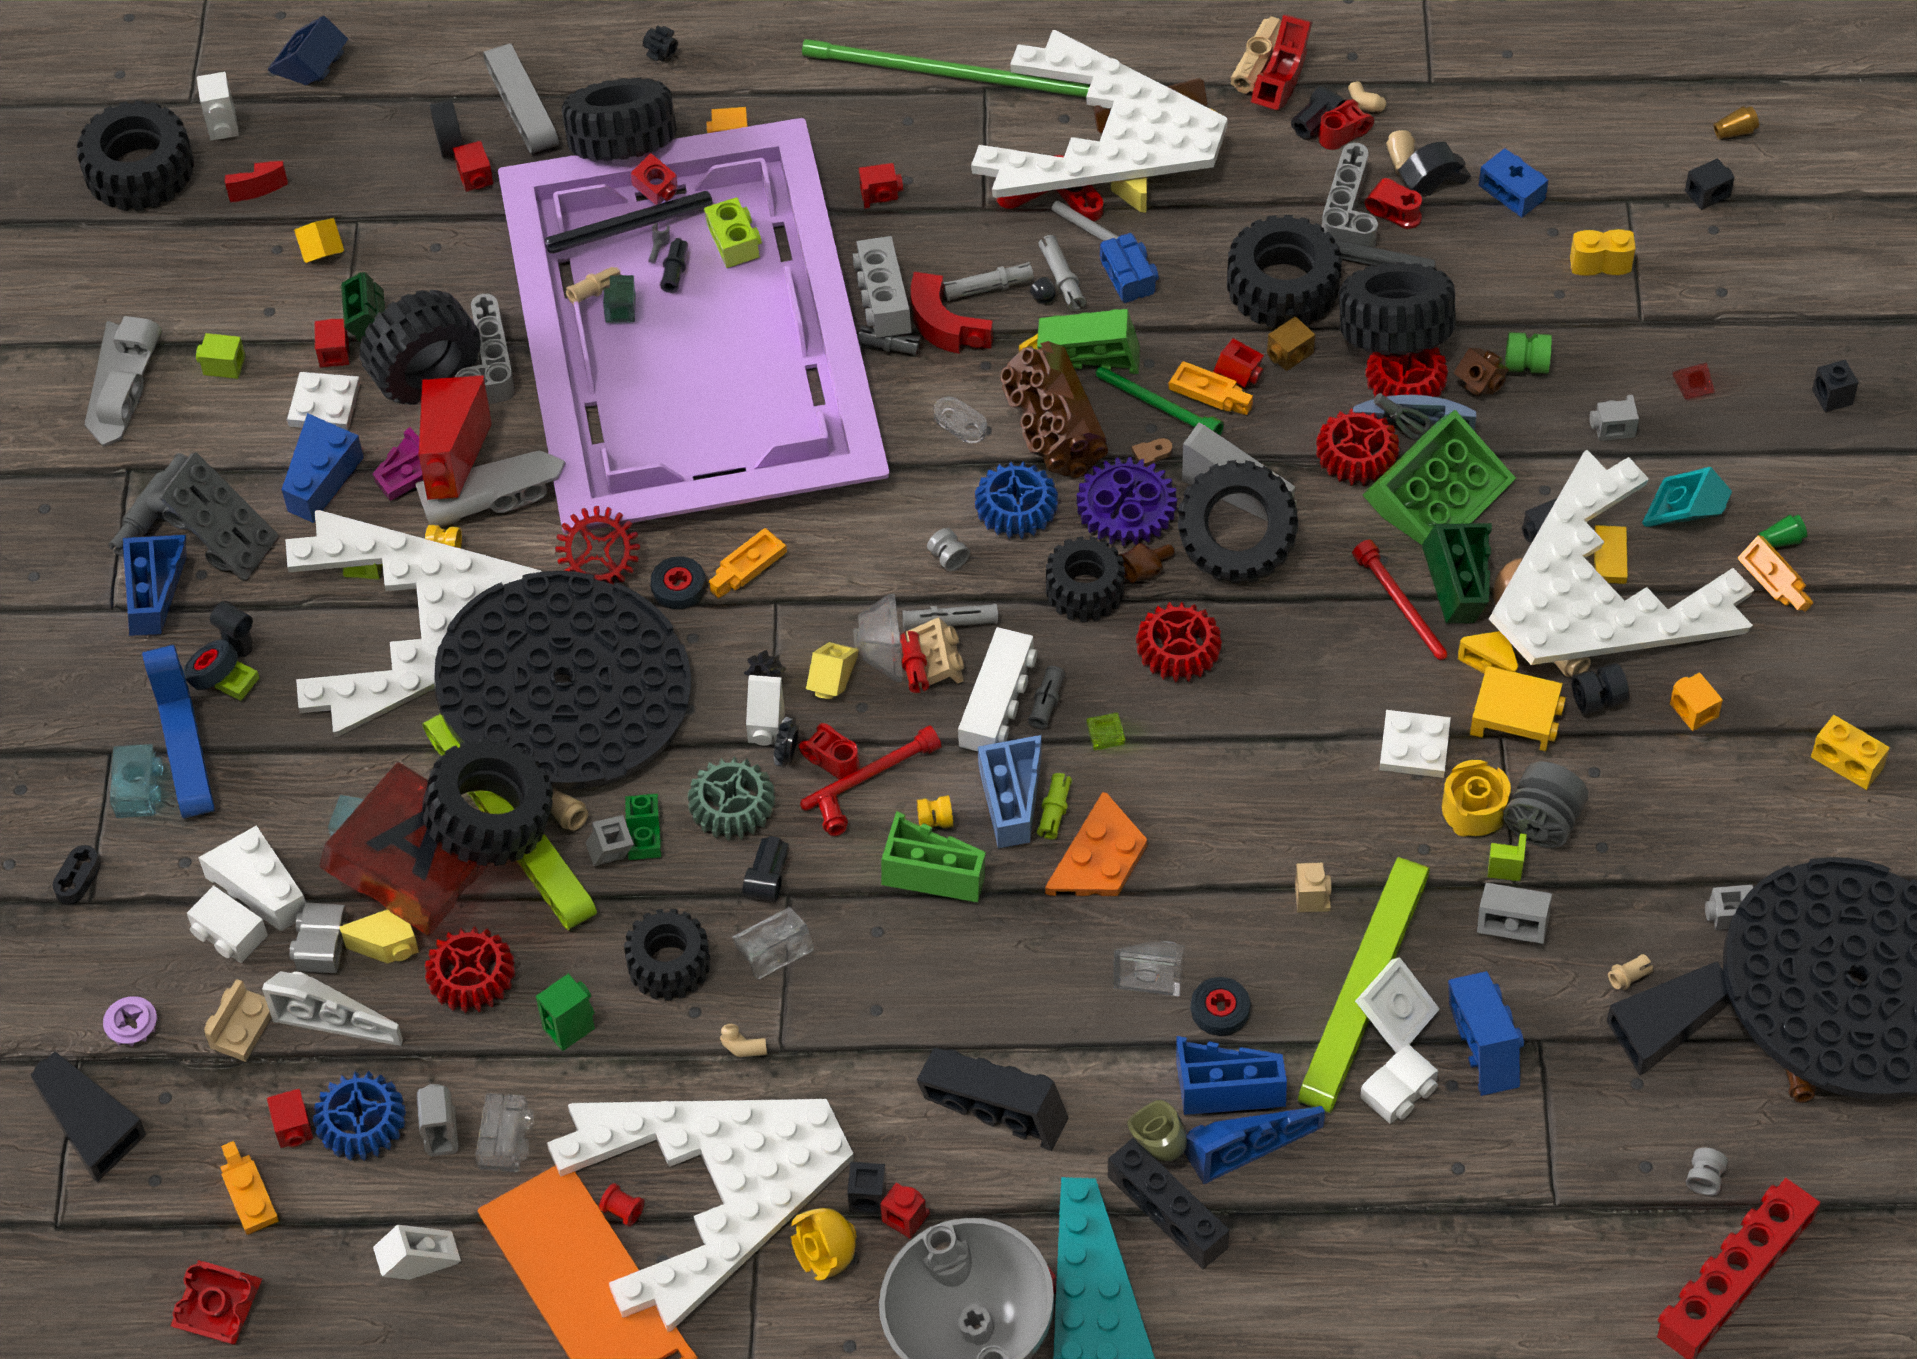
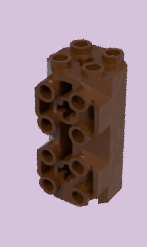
M1050 341L1040 343L1042 348L1034 349L1032 346L1025 347L1001 371L1000 380L1003 383L1002 390L1010 407L1023 412L1020 426L1023 429L1022 435L1030 453L1042 456L1048 470L1063 476L1071 475L1072 478L1082 477L1101 458L1108 454L1106 437L1065 347Z

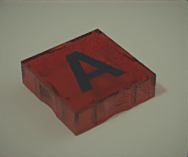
M397 762L325 843L319 867L356 891L376 899L391 913L430 936L453 909L460 894L478 879L490 863H487V866L476 865V861L468 860L467 863L458 859L457 854L452 853L450 855L442 849L443 844L441 842L437 844L430 836L431 829L428 830L425 827L424 813L422 812V803L428 780L400 762Z

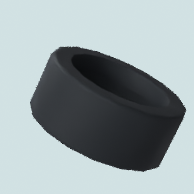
M447 100L430 104L442 158L454 156L453 148L463 145L453 101Z

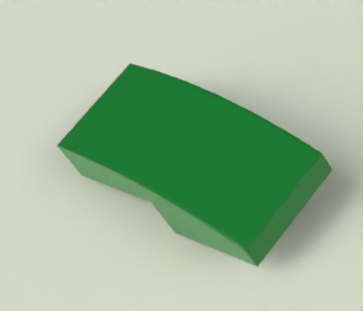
M658 794L625 796L626 825L634 844L628 852L629 860L661 857Z

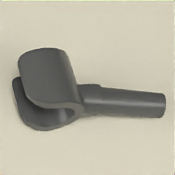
M658 223L652 226L653 248L648 260L652 264L656 262L660 248L670 242L669 225H667L665 231H658Z

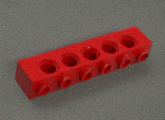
M1785 1178L1778 1187L1773 1184L1768 1188L1761 1199L1763 1202L1761 1207L1757 1211L1752 1208L1745 1215L1741 1222L1743 1228L1737 1234L1731 1232L1726 1237L1720 1247L1722 1252L1715 1259L1713 1256H1710L1699 1271L1701 1274L1699 1279L1695 1283L1690 1280L1683 1287L1678 1296L1681 1300L1675 1307L1669 1304L1660 1314L1657 1320L1660 1323L1657 1338L1685 1359H1695L1814 1220L1820 1201L1788 1178ZM1771 1216H1778L1784 1222H1776L1771 1219ZM1750 1240H1758L1764 1246H1755ZM1729 1264H1737L1741 1266L1743 1270H1734L1729 1266ZM1716 1288L1719 1289L1723 1294L1715 1295L1712 1294L1708 1289ZM1695 1312L1702 1317V1319H1692L1687 1315V1313Z

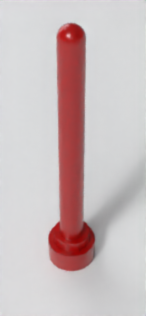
M1371 539L1359 543L1352 551V555L1358 564L1371 569L1438 660H1444L1447 657L1446 649L1380 562L1379 548Z
M931 725L919 730L918 735L914 737V741L803 798L800 801L801 809L808 811L818 806L817 800L820 796L827 793L837 796L919 752L931 754L942 748L936 731Z

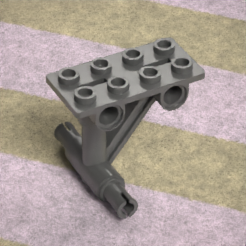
M177 453L165 471L158 472L144 491L137 496L135 503L122 518V528L113 540L109 542L108 546L110 549L116 546L113 552L123 556V538L145 536L156 520L161 518L179 529L192 531L209 548L205 553V557L211 565L222 571L232 570L241 580H247L278 538V534L198 453H191L189 457L182 453Z

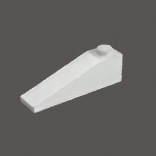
M280 971L263 985L262 990L273 1022L397 1046L402 1045L403 1039L397 1023L302 972L287 973Z

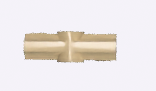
M1271 16L1268 19H1264L1255 36L1247 41L1246 52L1231 77V85L1238 92L1247 94L1250 91H1254L1257 75L1263 73L1268 66L1281 25L1279 18Z

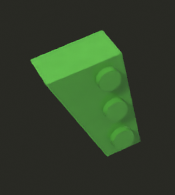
M1113 309L1103 312H1084L1074 315H1056L1039 318L1038 349L1042 348L1040 343L1050 341L1065 347L1074 368L1082 369V364L1098 365L1110 371L1111 367L1129 368V373L1139 374L1140 344L1128 309Z
M896 811L881 859V885L978 902L985 879L986 852L952 836L948 838L942 837L932 832V827L924 823L921 826L906 820L904 814Z

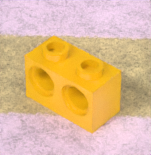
M1833 715L1817 735L1811 758L1867 790L1884 769L1890 747Z

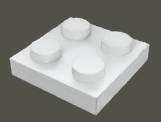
M300 372L287 418L289 427L303 428L307 413L349 431L360 388L359 377Z
M1386 710L1379 770L1444 778L1451 717Z
M1400 957L1391 960L1355 1001L1395 1053L1410 1044L1439 1011V1007Z

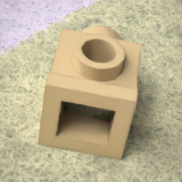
M1300 863L1296 865L1295 893L1297 912L1330 911L1331 878L1330 875H1325L1323 863Z

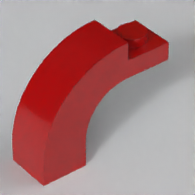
M1287 14L1283 15L1269 64L1263 73L1257 75L1251 103L1275 110H1280L1285 106L1295 88L1308 50L1306 46L1312 21Z
M914 272L911 282V311L914 324L921 335L931 344L952 353L959 354L961 345L991 349L993 343V321L963 317L951 313L942 305L944 297L943 276Z

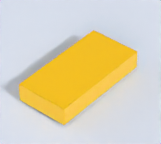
M1595 525L1594 531L1601 537L1604 544L1601 549L1594 553V569L1607 583L1626 584V527Z

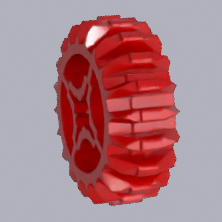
M1439 347L1431 350L1424 349L1420 353L1410 352L1406 355L1395 353L1382 355L1380 352H1374L1372 355H1369L1365 376L1367 377L1366 380H1368L1369 390H1373L1374 398L1379 393L1385 397L1394 395H1424L1439 398L1441 392L1446 387L1448 369L1445 356L1440 355Z
M1352 408L1347 415L1339 411L1337 418L1330 416L1327 424H1322L1316 439V455L1320 459L1321 468H1327L1329 476L1337 474L1339 482L1345 478L1349 479L1351 485L1355 480H1360L1363 486L1367 479L1376 482L1379 476H1382L1396 462L1399 456V438L1395 434L1394 425H1388L1386 417L1377 419L1375 413L1371 415L1365 414V412L1355 413ZM1381 448V450L1377 452L1375 455H1371L1375 453V450Z
M594 506L593 516H589L587 509L582 508L581 513L584 518L581 520L574 513L571 514L570 517L575 525L571 527L569 524L563 523L562 528L569 532L568 535L557 534V539L565 541V546H556L555 551L559 553L565 552L566 554L565 557L557 560L558 564L568 562L570 566L565 568L564 571L592 574L594 579L600 581L607 580V583L612 585L614 583L611 578L617 576L621 583L624 582L625 578L620 572L623 569L630 574L634 571L631 566L627 565L628 560L632 562H638L639 560L637 556L630 555L631 550L640 549L639 544H630V540L638 537L637 532L627 534L625 531L632 526L631 521H627L621 526L619 522L623 514L619 512L614 519L610 518L612 513L610 507L606 508L604 516L599 515V506ZM602 522L613 526L615 529L604 536L598 537L586 525ZM579 531L586 541V549L574 560L571 546L574 536ZM587 535H590L593 540H598V543L600 540L605 542L611 538L603 547L608 561L602 555L598 556L597 553L595 556L590 554L587 558H584L592 550L591 541ZM621 536L624 551L620 562L616 565L609 555V548ZM591 560H600L609 571L594 574L580 567Z
M1183 601L1179 607H1173L1169 602L1165 610L1157 606L1155 614L1148 612L1145 621H1141L1138 634L1136 635L1137 653L1139 657H1142L1143 666H1150L1152 674L1161 672L1163 680L1167 676H1173L1175 683L1179 677H1185L1189 682L1192 674L1201 678L1203 670L1211 671L1213 662H1217L1219 659V652L1222 648V640H1220L1221 631L1216 626L1215 618L1208 617L1206 609L1197 612L1195 604L1190 608H1186ZM1196 635L1203 641L1202 646L1196 643L1197 640L1194 638ZM1157 637L1162 640L1161 644L1164 645L1161 649L1155 643Z
M475 926L471 932L466 933L460 927L459 934L456 936L450 932L447 933L446 942L437 939V949H429L428 955L430 960L425 961L426 983L429 984L430 993L433 997L437 996L438 1002L441 1005L448 1003L452 1011L461 1006L462 1011L466 1014L469 1007L474 1006L480 1012L482 1004L486 1003L491 1008L493 1007V998L503 1000V990H511V979H514L515 961L514 956L511 955L507 942L503 943L499 934L492 936L488 928L479 934ZM494 960L496 965L489 976L486 970L489 968L488 964ZM452 964L454 966V969L451 971L452 975L446 979L444 977L446 969Z

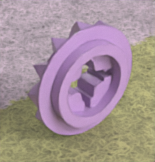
M135 996L125 997L116 1001L107 1009L103 1018V1027L108 1039L115 1041L118 1046L128 1044L133 1047L135 1042L141 1040L146 1042L147 1036L151 1032H155L158 1017L154 1006L148 1000ZM124 1015L132 1020H136L137 1028L134 1029V1027L131 1028L129 1025L126 1026Z

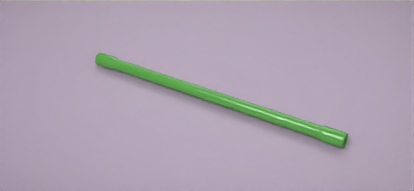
M809 39L804 40L802 47V56L826 60L836 59L1086 97L1091 85L1012 73L1011 71L839 46L829 42Z

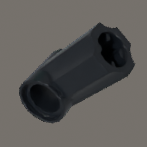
M1319 86L1311 95L1309 104L1291 120V127L1300 138H1311L1320 130L1322 115L1337 108L1347 100L1325 86Z
M225 600L217 604L211 613L210 623L219 629L221 638L234 647L238 657H247L253 651L250 634L253 618L229 601Z
M775 836L761 839L753 867L747 869L744 877L743 896L770 902L778 900L782 885V870L789 852L788 843Z

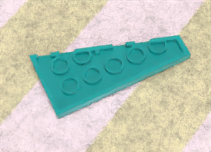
M1061 1177L1053 1359H1155L1096 1178Z

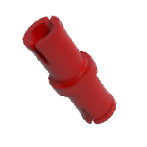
M908 631L910 642L907 641L905 632L899 637L903 652L901 659L902 668L907 672L909 690L913 693H921L919 683L922 684L923 691L929 688V681L927 680L925 670L927 665L926 655L921 651L919 634L915 631Z

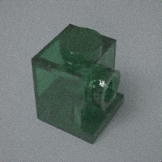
M634 275L610 276V288H604L603 306L605 323L635 322L636 291Z

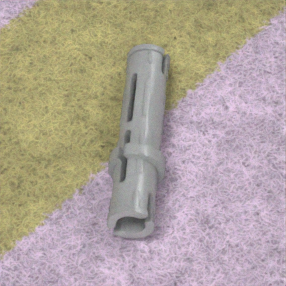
M1054 235L1044 236L1048 246L1045 245L1042 239H1040L1038 244L1056 279L1055 286L1058 292L1063 294L1069 310L1078 311L1081 308L1077 300H1079L1081 306L1084 307L1086 305V299L1078 286L1079 279L1071 272Z
M1030 262L1007 268L1000 266L995 271L944 282L945 297L947 301L994 289L1001 288L1002 290H1007L1009 286L1034 281L1033 270Z
M997 604L937 609V606H930V609L902 610L903 630H911L938 617L948 626L998 624Z

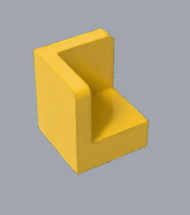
M334 218L316 221L294 229L305 263L344 252Z

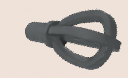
M1381 393L1374 398L1373 403L1390 414V417L1395 420L1399 428L1412 439H1420L1430 429L1431 421L1422 412L1396 404ZM1405 413H1410L1423 419L1425 427ZM1400 417L1418 429L1420 433L1414 434L1401 422Z

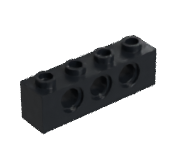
M1132 1138L1108 1158V1178L1200 1268L1204 1270L1228 1249L1230 1230L1138 1141Z

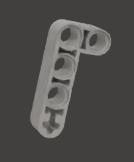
M1350 143L1342 150L1323 212L1322 227L1324 228V233L1329 232L1336 240L1375 247L1378 227L1377 219L1368 213L1356 211L1367 174L1368 149L1363 144Z
M480 294L473 298L471 309L474 323L481 335L480 355L482 365L461 369L455 377L484 375L489 404H494L512 398L515 393V386L498 301L491 294Z

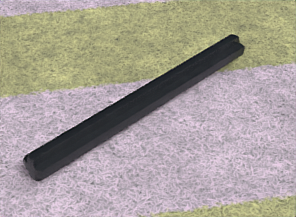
M702 191L545 238L546 249L549 253L553 254L696 212L713 205L710 192Z

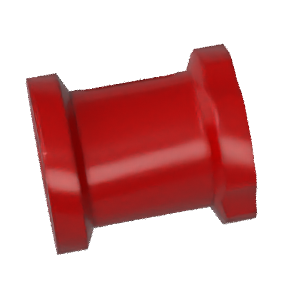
M612 1183L600 1200L599 1210L603 1213L608 1211L623 1219V1223L626 1226L630 1227L640 1217L644 1209L645 1200L641 1197H631L621 1191V1187L618 1184Z

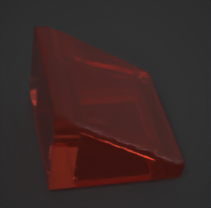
M1707 362L1673 372V377L1685 400L1715 392Z

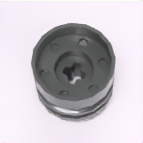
M1542 761L1531 763L1525 769L1517 784V790L1512 794L1510 802L1504 809V820L1518 837L1520 834H1527L1526 841L1544 848L1561 847L1567 842L1570 831L1575 826V819L1580 816L1588 800L1589 791L1585 783L1575 773L1563 766Z

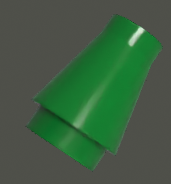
M1789 514L1765 531L1758 533L1773 548L1800 544L1802 539L1808 537L1806 526L1798 514L1795 516Z

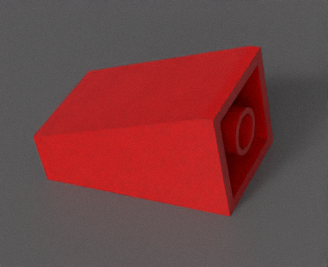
M484 375L422 380L418 455L427 500L459 497L489 432L492 420Z

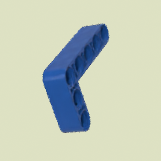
M175 645L142 652L147 675L158 704L182 818L185 819L213 812L215 807L192 699Z

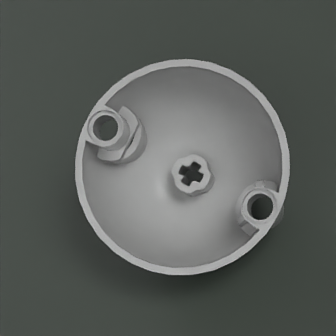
M962 1218L945 1221L915 1236L894 1257L886 1271L879 1298L880 1320L884 1334L892 1349L901 1359H1031L1040 1348L1048 1333L1054 1306L1051 1274L1038 1248L1016 1229L1001 1222L985 1218ZM941 1243H951L944 1250H936V1247ZM979 1324L980 1328L974 1330L973 1326Z

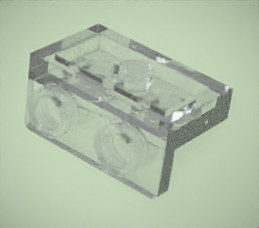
M790 907L732 936L735 947L749 961L753 974L757 979L780 969L814 950L806 923Z

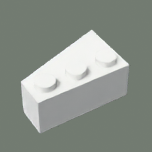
M257 826L198 857L206 879L212 883L216 882L227 890L230 896L235 899L238 898L247 904L251 911L279 931H283L295 924L298 912H303L306 903L304 895Z

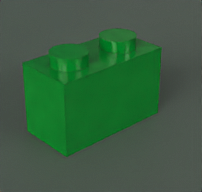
M569 973L536 995L543 1030L562 1052L595 1029L592 1016L595 1014V1011L589 1002V999L592 997L591 993L582 981L576 983Z

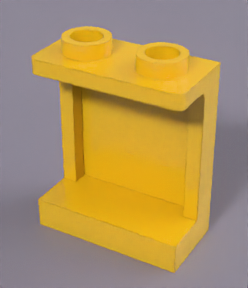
M1487 666L1472 717L1470 735L1482 738L1485 728L1539 740L1541 742L1539 750L1546 752L1548 742H1555L1559 723L1554 722L1555 715L1562 716L1566 697L1560 696L1563 683Z

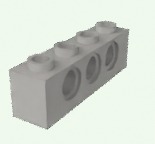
M892 236L856 241L857 253L852 254L854 270L859 271L857 272V282L859 290H861L863 308H867L865 309L867 326H873L876 338L911 333L910 310Z

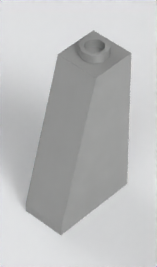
M1198 423L1183 444L1182 481L1192 485L1195 482L1194 478L1200 473L1208 472L1210 466L1217 463L1219 466L1225 465L1230 460H1236L1237 463H1245V460L1252 461L1259 467H1263V464L1205 425ZM1281 477L1294 497L1295 486ZM1237 493L1221 499L1268 521L1263 505L1250 495Z

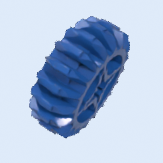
M1011 461L1006 468L999 464L997 472L988 470L986 477H981L979 487L975 490V509H977L980 522H985L987 530L995 528L997 536L1006 532L1009 539L1013 534H1018L1022 539L1024 533L1027 532L1034 536L1036 528L1045 530L1047 523H1052L1054 513H1056L1058 508V492L1056 491L1053 478H1048L1045 470L1038 472L1036 465L1027 468L1024 461L1020 466H1014Z
M355 1071L353 1078L349 1080L341 1075V1083L338 1085L329 1082L328 1088L330 1092H320L319 1098L321 1102L315 1103L314 1110L316 1115L313 1116L317 1137L322 1140L324 1147L327 1150L333 1149L337 1157L345 1153L346 1158L350 1161L356 1154H359L363 1161H365L367 1153L373 1152L378 1157L380 1154L379 1148L381 1147L390 1150L391 1142L389 1139L399 1140V1129H404V1117L406 1116L403 1097L401 1093L397 1092L396 1086L392 1082L386 1083V1079L382 1075L374 1079L373 1074L369 1071L364 1078H360L359 1073ZM364 1098L374 1099L377 1101H368ZM360 1108L362 1109V1114H363L362 1116H359V1115H360V1110H359ZM357 1116L360 1117V1124H358ZM343 1131H352L355 1132V1134L345 1133Z

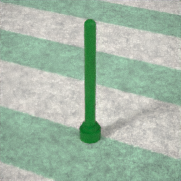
M1099 367L1096 370V376L1099 379L1193 427L1201 423L1221 436L1224 429L1223 421L1213 416L1202 418L1104 367Z

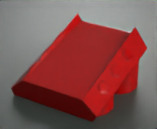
M198 1260L197 1264L190 1266L186 1270L183 1279L186 1290L182 1299L175 1304L173 1310L174 1318L170 1326L235 1345L263 1278Z

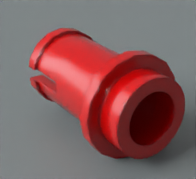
M831 793L820 796L817 804L824 819L822 823L824 831L828 832L831 836L843 834L847 829L848 819L845 815H842L837 796L835 794L831 795Z

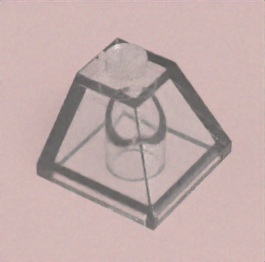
M894 593L886 595L858 615L859 628L853 629L854 646L861 647L862 659L894 681L903 682L901 642Z
M1151 941L1114 949L1113 988L1180 996L1185 945H1178L1172 941Z

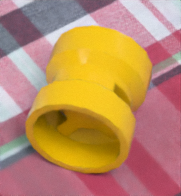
M428 525L425 539L461 549L462 531L460 527H449L445 531L439 525Z
M949 795L940 796L934 801H929L927 798L916 800L919 826L924 823L932 828L937 826L943 829L953 828Z

